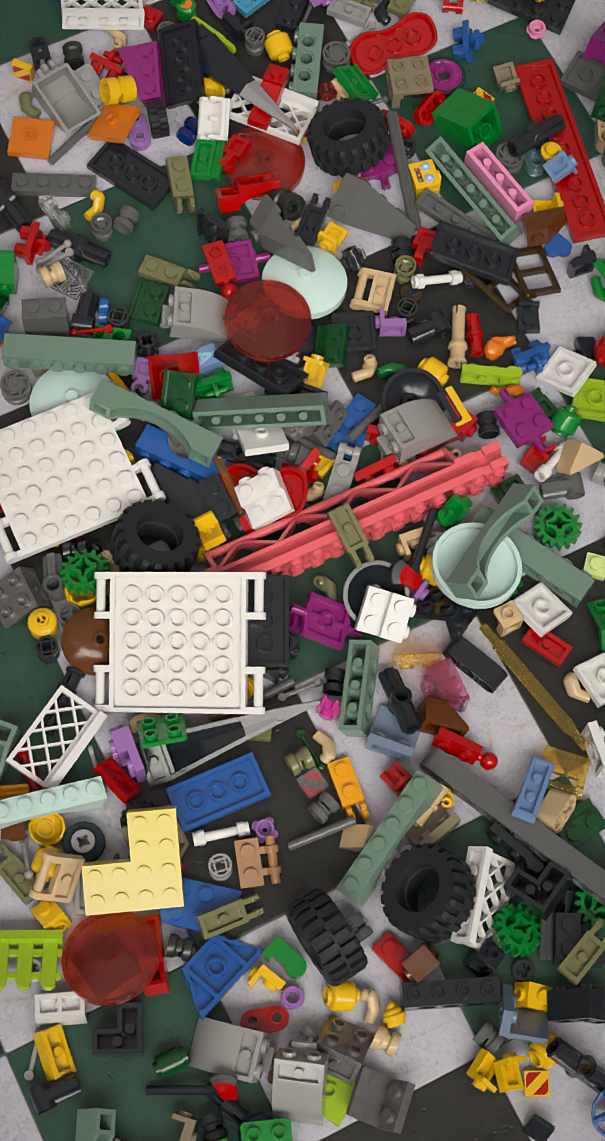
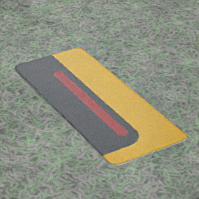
M452 386L437 392L438 397L457 427L472 420Z

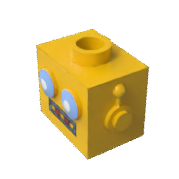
M429 159L408 164L416 200L419 199L426 188L438 195L441 185V174L439 170H436L433 160Z

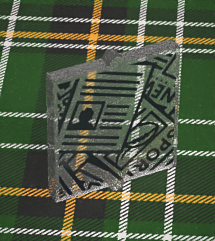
M65 257L59 262L64 270L66 281L61 283L55 282L50 288L77 300L82 291L87 289V284L94 275V271Z

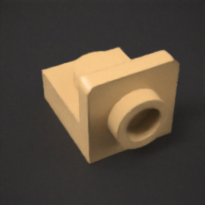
M423 527L399 535L395 546L398 555L403 556L405 562L410 561L411 552L409 548H417Z
M509 601L493 610L499 622L496 630L500 637L521 627L524 618L514 601Z

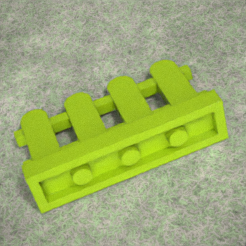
M0 930V991L6 987L7 981L16 980V986L21 991L28 990L31 987L32 980H40L41 987L46 991L54 989L56 980H61L62 975L61 972H57L58 957H63L65 947L63 930ZM18 957L17 971L8 972L9 958ZM33 957H42L41 972H32Z

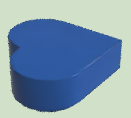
M559 233L549 243L545 244L544 247L546 256L551 258L557 256L565 258L572 251V244Z
M100 298L98 325H106L108 323L109 298Z

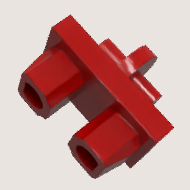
M113 49L111 52L105 50L103 56L107 59L94 52L90 54L91 66L98 77H100L104 69L108 70L105 78L115 77L117 79L119 76L128 75L122 67L116 65V63L119 65L123 63V60L119 58L120 54L117 49Z
M33 221L32 226L22 225L19 236L20 239L27 240L26 244L16 243L14 247L15 256L25 259L26 265L33 266L36 254L42 256L43 252L51 250L52 245L47 241L48 236L43 235V232L39 229L40 222Z
M398 761L394 762L379 776L397 797L400 796L412 778L410 773Z

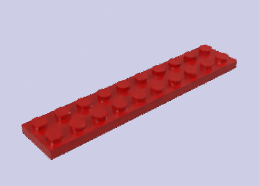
M553 59L514 66L517 78H520L518 88L530 122L540 123L553 114H560L564 118L565 130L550 138L548 142L557 143L567 156L572 154L578 163L575 166L578 171L577 174L571 172L556 184L551 179L554 191L560 194V198L564 203L565 222L573 244L605 237V203Z

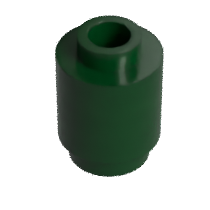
M174 1046L154 1056L156 1061L152 1063L157 1076L162 1075L164 1079L185 1070V1066L191 1064L183 1046L178 1048Z

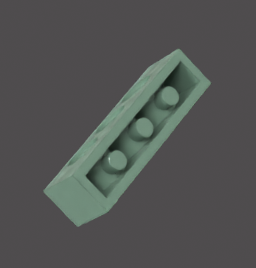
M300 22L299 31L295 30L294 43L298 44L297 47H293L292 60H296L295 65L291 64L290 77H294V80L289 82V90L317 100L324 24Z
M349 640L338 727L343 734L349 737H368L370 732L380 650L372 640Z

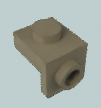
M513 61L494 66L493 73L499 92L505 91V93H510L517 90L516 87L520 84V78H517Z
M179 1110L178 1115L172 1113L171 1116L172 1120L184 1123L179 1141H196L198 1133L194 1132L197 1121L192 1119L193 1114Z

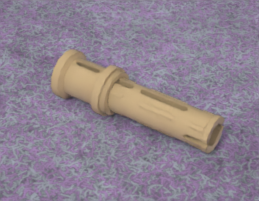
M455 305L452 307V340L448 344L450 358L447 364L451 368L461 369L462 364H467L465 351L468 345L464 341L466 307L458 305L457 310Z

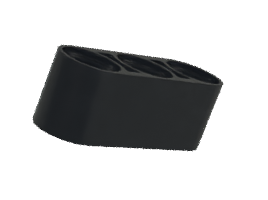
M463 636L459 640L452 639L442 650V654L448 661L489 693L493 694L508 677L507 672Z

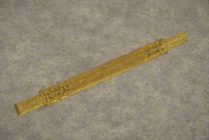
M486 623L482 625L479 630L493 645L492 649L566 735L569 734L583 752L588 749V742L578 732L576 724L503 639L500 640Z

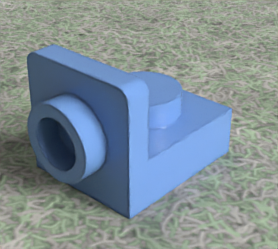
M564 151L542 165L555 184L571 172L574 174L578 173L575 168L578 163L572 154L567 156Z

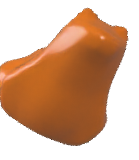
M515 335L490 338L484 347L486 358L490 361L498 359L506 348L516 344Z
M519 384L504 387L512 398L525 394V389ZM492 385L489 393L502 398L498 393L504 388Z

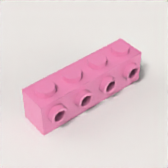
M484 142L466 152L464 163L516 224L522 221L523 214L531 213L533 200Z

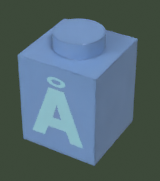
M214 343L191 351L198 352L199 371L205 377L213 374L215 369L222 368V362L213 357L216 350Z

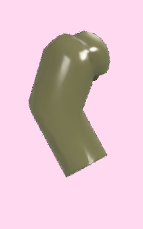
M28 91L22 92L19 96L21 111L34 119H39L41 111L32 106V93Z
M317 575L313 580L314 585L326 594V598L337 602L336 584L324 575Z

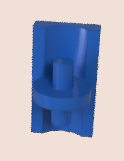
M463 20L462 27L453 29L454 41H463L462 44L453 45L455 59L466 58L468 63L474 62L473 46L475 50H479L480 46L486 42L485 35L480 33L478 29L474 30L473 33V30L469 28V20Z
M536 339L530 342L528 345L529 349L526 351L519 347L511 350V359L514 367L521 368L522 372L534 369L539 374L543 372V365L547 364L550 359L549 350L551 345L548 342L541 343Z

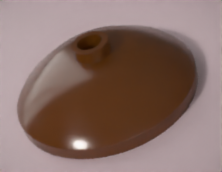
M96 607L84 608L73 614L66 622L61 635V647L68 663L84 674L96 676V672H93V665H109L110 619L94 618ZM98 635L103 639L101 644L96 641Z

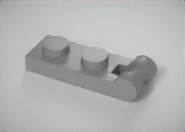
M340 442L323 501L351 488L354 478L353 473L356 472L362 447L355 446L354 448L347 446V443ZM345 454L352 456L351 462L343 460ZM346 501L341 502L337 505L342 506L345 504Z

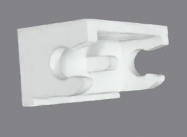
M210 96V98L200 97L197 139L217 140V142L228 141L229 98Z
M84 990L35 995V1020L38 1028L51 1027L60 1023L61 1025L87 1023V1004Z

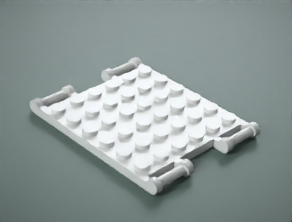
M94 392L0 429V505L6 516L2 519L0 518V544L5 553L4 559L7 564L18 562L117 521L123 510L128 506H132L133 503L138 501L143 503L144 500L152 499L153 502L166 499L164 492L160 491L152 474L149 460L147 458L142 459L136 464L131 465L116 433L117 430L130 425V419L117 418L116 421L111 422L110 419L90 411V399ZM137 473H143L152 496L146 497L136 476ZM5 527H11L20 548L19 551H13L4 530Z
M94 572V579H96V612H94V618L110 619L109 665H93V672H96L95 704H93V708L99 712L265 714V707H263V674L266 672V667H248V619L266 620V612H264V580H266V572ZM106 579H110V612H105ZM248 579H255L254 612H248ZM105 672H109V704H105ZM248 674H254V707H247Z

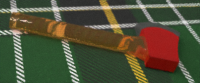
M222 456L215 457L213 460L238 512V519L243 530L248 534L256 531L252 528L246 510L240 505L234 489L235 484Z

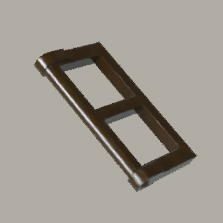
M542 245L520 248L517 257L538 254L543 265L519 270L517 263H515L513 272L524 299L528 300L539 296L561 293V287ZM547 273L552 286L528 290L523 277Z
M461 270V273L470 279L506 315L517 307L519 301L526 300L523 297L519 284L512 277L509 286L520 296L506 305L492 292L494 288L500 285L499 283L493 281L486 286L474 274Z

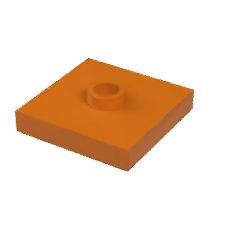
M104 105L101 110L102 114L97 117L87 136L90 140L123 144L141 110L138 106Z
M14 117L7 150L8 156L47 160L51 153L55 121Z

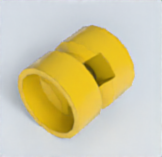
M131 75L119 76L117 79L115 77L102 78L100 81L99 92L104 105H116L119 102L122 104L135 102L137 87Z

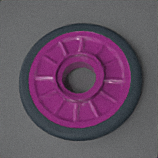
M437 57L429 61L434 91H442L446 96L451 95L458 88L464 86L466 74L459 62L449 57ZM446 73L449 78L444 80L439 78L438 75Z

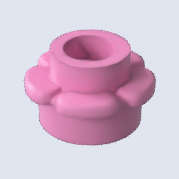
M533 20L526 29L532 39H541L546 35V27L541 20Z

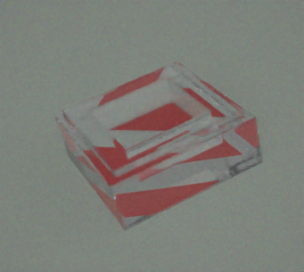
M314 767L296 780L309 800L329 788L328 783L317 767Z

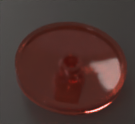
M248 127L235 134L250 140L252 147L241 162L235 161V167L230 174L223 171L225 179L230 186H235V178L272 171H276L280 180V187H284L292 192L299 185L305 171V155L301 145L294 144L253 127ZM271 190L258 194L251 199L261 201L263 196L268 195Z
M258 280L242 286L231 296L225 309L224 326L230 342L242 354L259 361H278L292 356L305 344L311 329V312L304 297L290 285L275 280Z
M129 911L91 915L73 929L65 942L61 958L63 975L73 992L88 1003L99 1006L122 1004L139 995L153 979L159 963V945L149 924L135 913Z

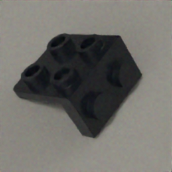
M439 587L432 588L419 604L414 616L419 619L446 621L450 639L459 640L472 620L477 616L478 609L465 607L452 601Z

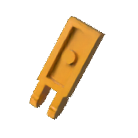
M349 756L327 763V769L347 817L354 816L356 821L351 806L358 804L364 820L370 818L364 795Z

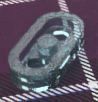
M533 148L525 153L523 160L525 170L533 177L543 175L545 169L542 165L546 161L541 156V149L536 150Z

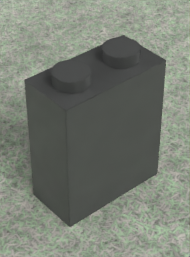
M66 297L21 299L22 322L25 334L71 337V322Z

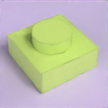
M587 552L583 570L587 571L592 578L604 581L605 556Z

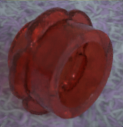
M323 82L319 85V91L317 92L319 99L328 102L337 96V90L333 83Z

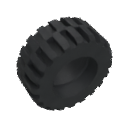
M343 98L342 101L336 100L329 106L325 105L321 111L315 113L314 119H311L306 133L315 164L320 170L332 176L340 175V177H344L347 172L356 176L361 172L366 173L370 170L369 168L379 164V160L384 158L389 148L390 139L383 113L378 106L368 100L362 101L361 98ZM358 134L351 139L338 141L347 135Z
M152 499L144 500L143 503L138 501L133 503L132 506L125 508L123 513L120 514L110 539V553L113 555L112 559L115 565H119L118 569L121 572H190L201 546L199 530L197 526L194 527L195 522L191 517L188 518L186 516L187 513L183 509H177L176 505L172 503L166 504L163 500L153 502ZM150 535L157 537L167 543L171 551L163 552L151 549L140 540L139 536Z
M424 843L421 846L417 844L410 847V851L406 849L401 852V856L391 862L392 867L390 870H386L384 875L386 879L381 885V890L383 891L381 904L385 905L383 912L388 917V921L399 931L424 942H438L440 938L445 940L451 937V932L457 933L462 928L461 924L469 919L470 909L473 910L475 905L473 897H476V888L473 887V884L476 881L474 875L471 874L469 865L456 854L439 845ZM438 874L440 885L435 900L429 907L419 911L417 898L420 888L428 878Z
M314 888L287 906L285 915L293 932L320 974L331 986L341 985L366 968L368 960L360 941L335 902L332 901L331 897L323 889Z

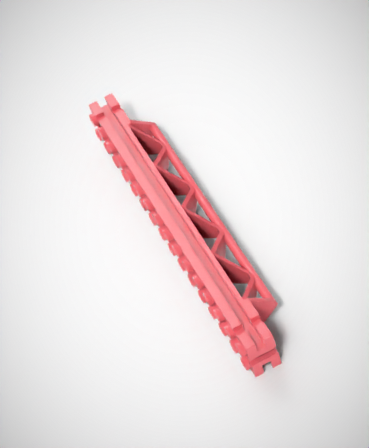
M498 441L481 447V450L477 452L472 451L459 458L444 447L303 509L292 518L278 520L203 553L208 569L201 572H266V575L298 576L304 572V569L311 566L313 568L318 567L325 562L324 560L331 557L335 559L345 553V549L327 514L316 513L346 501L345 503L348 502L351 507L354 500L358 497L371 500L370 502L352 509L367 540L373 539V541H376L389 531L393 530V532L401 530L407 523L421 521L428 514L429 509H435L439 512L455 494L459 497L464 494L467 497L470 495L477 496L484 491L483 488L486 486H498L505 479L509 461L506 456L502 457L500 454L501 447ZM441 458L444 460V462H434ZM417 471L428 475L408 484L412 474ZM404 475L396 488H375ZM303 522L313 526L292 536L297 524ZM287 527L278 540H258ZM244 548L255 552L233 562L238 550ZM228 553L219 566H217L213 559Z

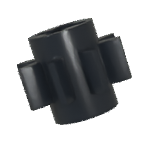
M353 245L342 251V258L339 261L344 268L354 272L365 266L364 259L367 256L364 249H357L356 245Z
M144 331L141 336L136 335L139 357L159 354L158 347L161 346V341L159 339L156 340L155 332L150 334Z

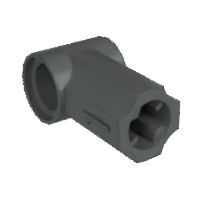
M581 473L564 474L560 478L546 479L544 482L539 481V494L543 500L566 497L568 500L582 498L585 496Z
M49 553L43 557L44 580L42 586L51 600L59 602L66 598L64 595L65 586H63L60 570H63L61 565L64 562L62 554ZM59 585L56 590H51L54 586Z

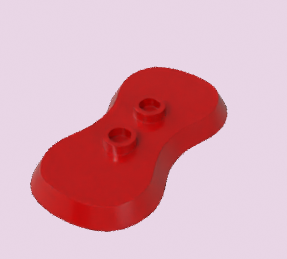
M413 12L405 15L396 24L387 29L364 32L358 35L350 45L352 64H357L364 75H374L386 69L388 59L426 54L437 42L438 34L435 23L427 14Z
M236 463L228 466L220 477L239 514L246 512V510L241 507L234 487L239 485L238 482L242 478H253L258 475V469L245 463ZM284 467L277 470L281 474L295 509L294 512L282 517V519H287L298 515L302 511L307 499L308 481L301 470L294 467Z

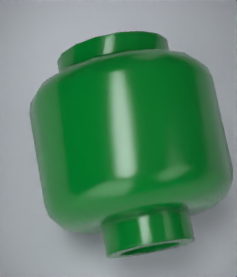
M566 404L565 407H556L550 419L554 425L551 431L564 438H567L568 435H574L582 420L580 414L577 413L578 408L570 404Z

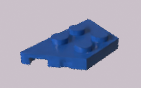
M182 877L184 906L159 909L162 924L201 933L195 916L241 898L242 891Z
M216 935L211 937L183 966L181 973L201 1020L209 1014L261 957L262 952L265 950L263 947L258 946V948L243 944L244 942L228 940L224 936Z

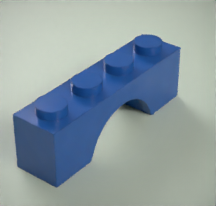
M149 424L146 425L135 445L136 455L140 459L147 458L149 461L174 471L188 480L191 479L197 482V484L217 473L221 477V474L227 468V460L217 455L209 468L189 458L177 456L168 446L167 433Z

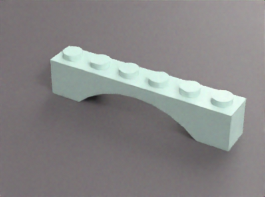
M101 776L0 800V829L42 816L66 812H81L102 807L107 800V795Z

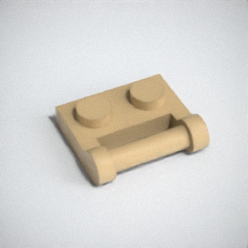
M362 267L358 271L359 279L354 299H351L350 308L357 311H374V313H379L380 308H384V315H387L396 274ZM367 279H373L368 301L362 300Z
M44 850L41 856L43 861L35 884L30 888L28 895L36 900L70 903L85 859L81 855ZM52 863H56L48 890H44Z

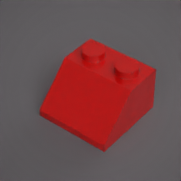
M198 352L147 356L153 400H161L164 370L198 374L197 378L200 374Z

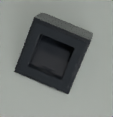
M575 338L574 347L577 353L589 359H595L593 354L596 343L595 338Z
M533 1114L529 1117L522 1131L535 1141H547L554 1132L555 1126L537 1114Z

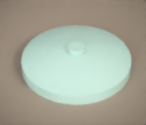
M307 246L313 256L316 269L314 272H310L277 255H273L264 267L262 274L264 296L274 309L286 316L305 320L320 318L336 310L345 298L347 275L344 267L329 252L312 246Z
M50 369L38 379L32 389L29 401L31 416L33 417L95 392L102 379L111 380L106 374L100 375L95 372L76 373L67 370L55 372Z
M463 523L447 530L437 541L431 556L433 578L440 590L448 598L462 606L474 609H486L497 606L514 593L522 575L520 554L514 543L507 536L491 557L487 572L488 584L477 600L456 598L446 584V580L485 525L482 523Z

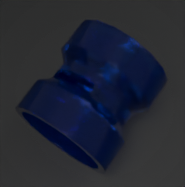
M191 116L187 117L184 121V126L180 127L176 132V137L180 142L187 146H192L195 143L198 133V119Z

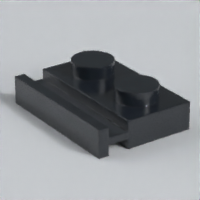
M201 207L196 213L197 235H204L208 244L223 240V243L226 244L227 222L210 212L206 214L204 208Z

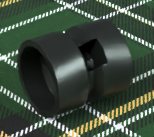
M284 187L272 189L268 194L280 208L281 213L279 215L288 221H296L303 215L306 206L305 200L301 195L291 192Z

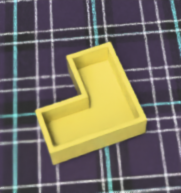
M176 805L128 810L127 824L130 858L83 863L82 877L86 916L184 906Z

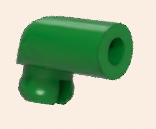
M600 277L591 278L590 283L594 296L605 302V289L602 286Z
M391 362L377 368L376 371L381 379L406 369L408 366Z

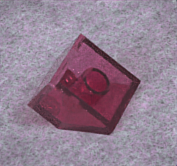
M451 657L425 667L420 683L423 694L448 701L455 711L460 713L466 711L470 697Z

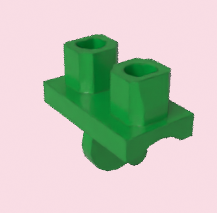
M218 368L213 371V376L207 378L205 375L199 374L196 384V401L197 399H208L211 397L221 398V394L234 391L230 371L226 372L223 368Z
M457 494L453 495L437 513L436 520L439 526H444L445 530H449L458 525L471 511L472 501L465 494L461 497Z

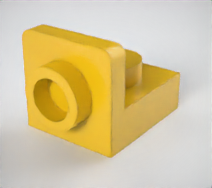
M264 964L260 968L256 966L247 977L250 980L248 986L251 989L260 978L264 980L262 984L271 992L277 990L280 993L286 986V982Z

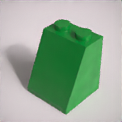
M458 88L432 112L436 129L465 152L482 142L489 148L503 135L495 102L461 88Z

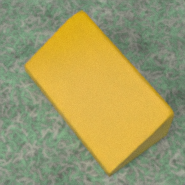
M61 1023L33 1033L34 1042L47 1081L56 1080L71 1072H76Z

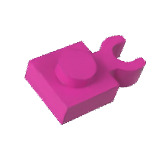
M323 695V698H320V704L316 706V712L324 720L337 721L341 711V707L338 706L340 702L338 700L332 701L327 698L328 696Z

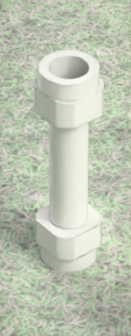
M450 270L448 274L425 277L423 274H416L411 277V286L413 289H424L425 285L449 282L450 285H458L462 283L463 275L460 270Z
M562 441L554 449L555 453L551 458L536 469L534 477L538 481L544 482L552 474V469L558 463L567 441Z
M248 821L237 822L236 826L204 832V830L192 832L194 846L206 845L207 841L236 835L239 838L250 835Z

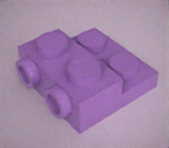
M119 725L111 728L109 732L112 740H109L108 743L114 760L119 759L121 765L127 763L131 778L136 777L138 783L147 780L143 763L128 725L125 727Z

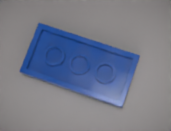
M252 752L166 788L172 806L176 805L177 818L184 833L271 796Z

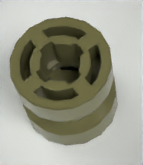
M404 255L396 260L394 274H396V281L400 284L411 283V277L415 275L416 261L412 257Z
M305 745L300 747L298 752L284 755L286 764L294 777L301 774V771L304 769L315 767L312 755Z

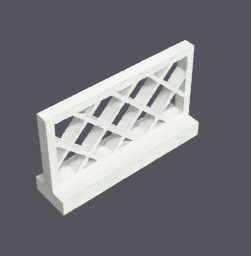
M61 0L62 29L144 30L145 14L142 0H124L127 3L123 6L117 3L119 0H104L107 2L104 5L97 3L98 0H84L86 3L83 5L77 3L76 1L78 0Z
M252 76L261 86L263 80ZM285 88L278 107L289 111L284 114L288 118L292 117L293 124L299 131L298 137L289 134L288 130L291 129L279 122L281 127L273 128L269 125L267 131L256 127L253 128L300 145L311 119H314V115L319 109V101ZM234 93L230 100L229 119L247 125V119L251 110L247 111L245 105L252 103L242 100L239 95ZM240 106L243 111L238 114L231 112L233 108ZM301 115L308 118L299 122L296 116ZM273 118L272 121H271V123H272V122H276V121H278V120H276L275 118Z
M61 685L6 759V762L42 788L56 787L108 716L102 711H97ZM61 693L70 698L71 707L58 709L57 698ZM54 704L55 709L49 710L51 706ZM84 708L92 714L87 721L77 722L75 710ZM72 710L74 723L61 725L59 712ZM56 713L58 726L44 728L43 717L46 714ZM40 723L41 728L35 729L37 725ZM84 725L79 731L78 726ZM75 726L76 737L74 740L64 741L62 728ZM58 729L60 742L47 744L45 731ZM42 732L44 745L30 746L29 736L32 733ZM27 742V747L21 748ZM65 744H70L69 747H68V748L66 749V751H65V746H64V745H65ZM61 745V758L50 760L48 747ZM45 748L47 761L33 763L31 750ZM28 751L30 764L20 765L13 758L18 752ZM51 763H56V765L51 770ZM47 764L49 774L44 781L35 775L34 766Z
M468 846L465 863L471 868V874L474 875L476 881L473 884V887L476 888V897H473L475 905L473 910L470 909L468 915L470 917L467 922H463L461 924L462 928L457 933L452 932L451 936L452 942L465 944L476 950L490 936L496 944L500 941L499 938H493V935L497 932L491 928V925L494 924L491 915L494 913L497 915L500 909L508 906L509 897L505 895L504 885L515 868L514 862L493 853V849L487 846ZM503 865L506 866L504 877L500 870ZM493 874H495L497 883L495 885H493L491 876ZM498 889H500L501 892L500 900H498L496 891ZM489 897L493 904L490 909L486 901ZM485 921L489 928L486 932H484L482 923Z

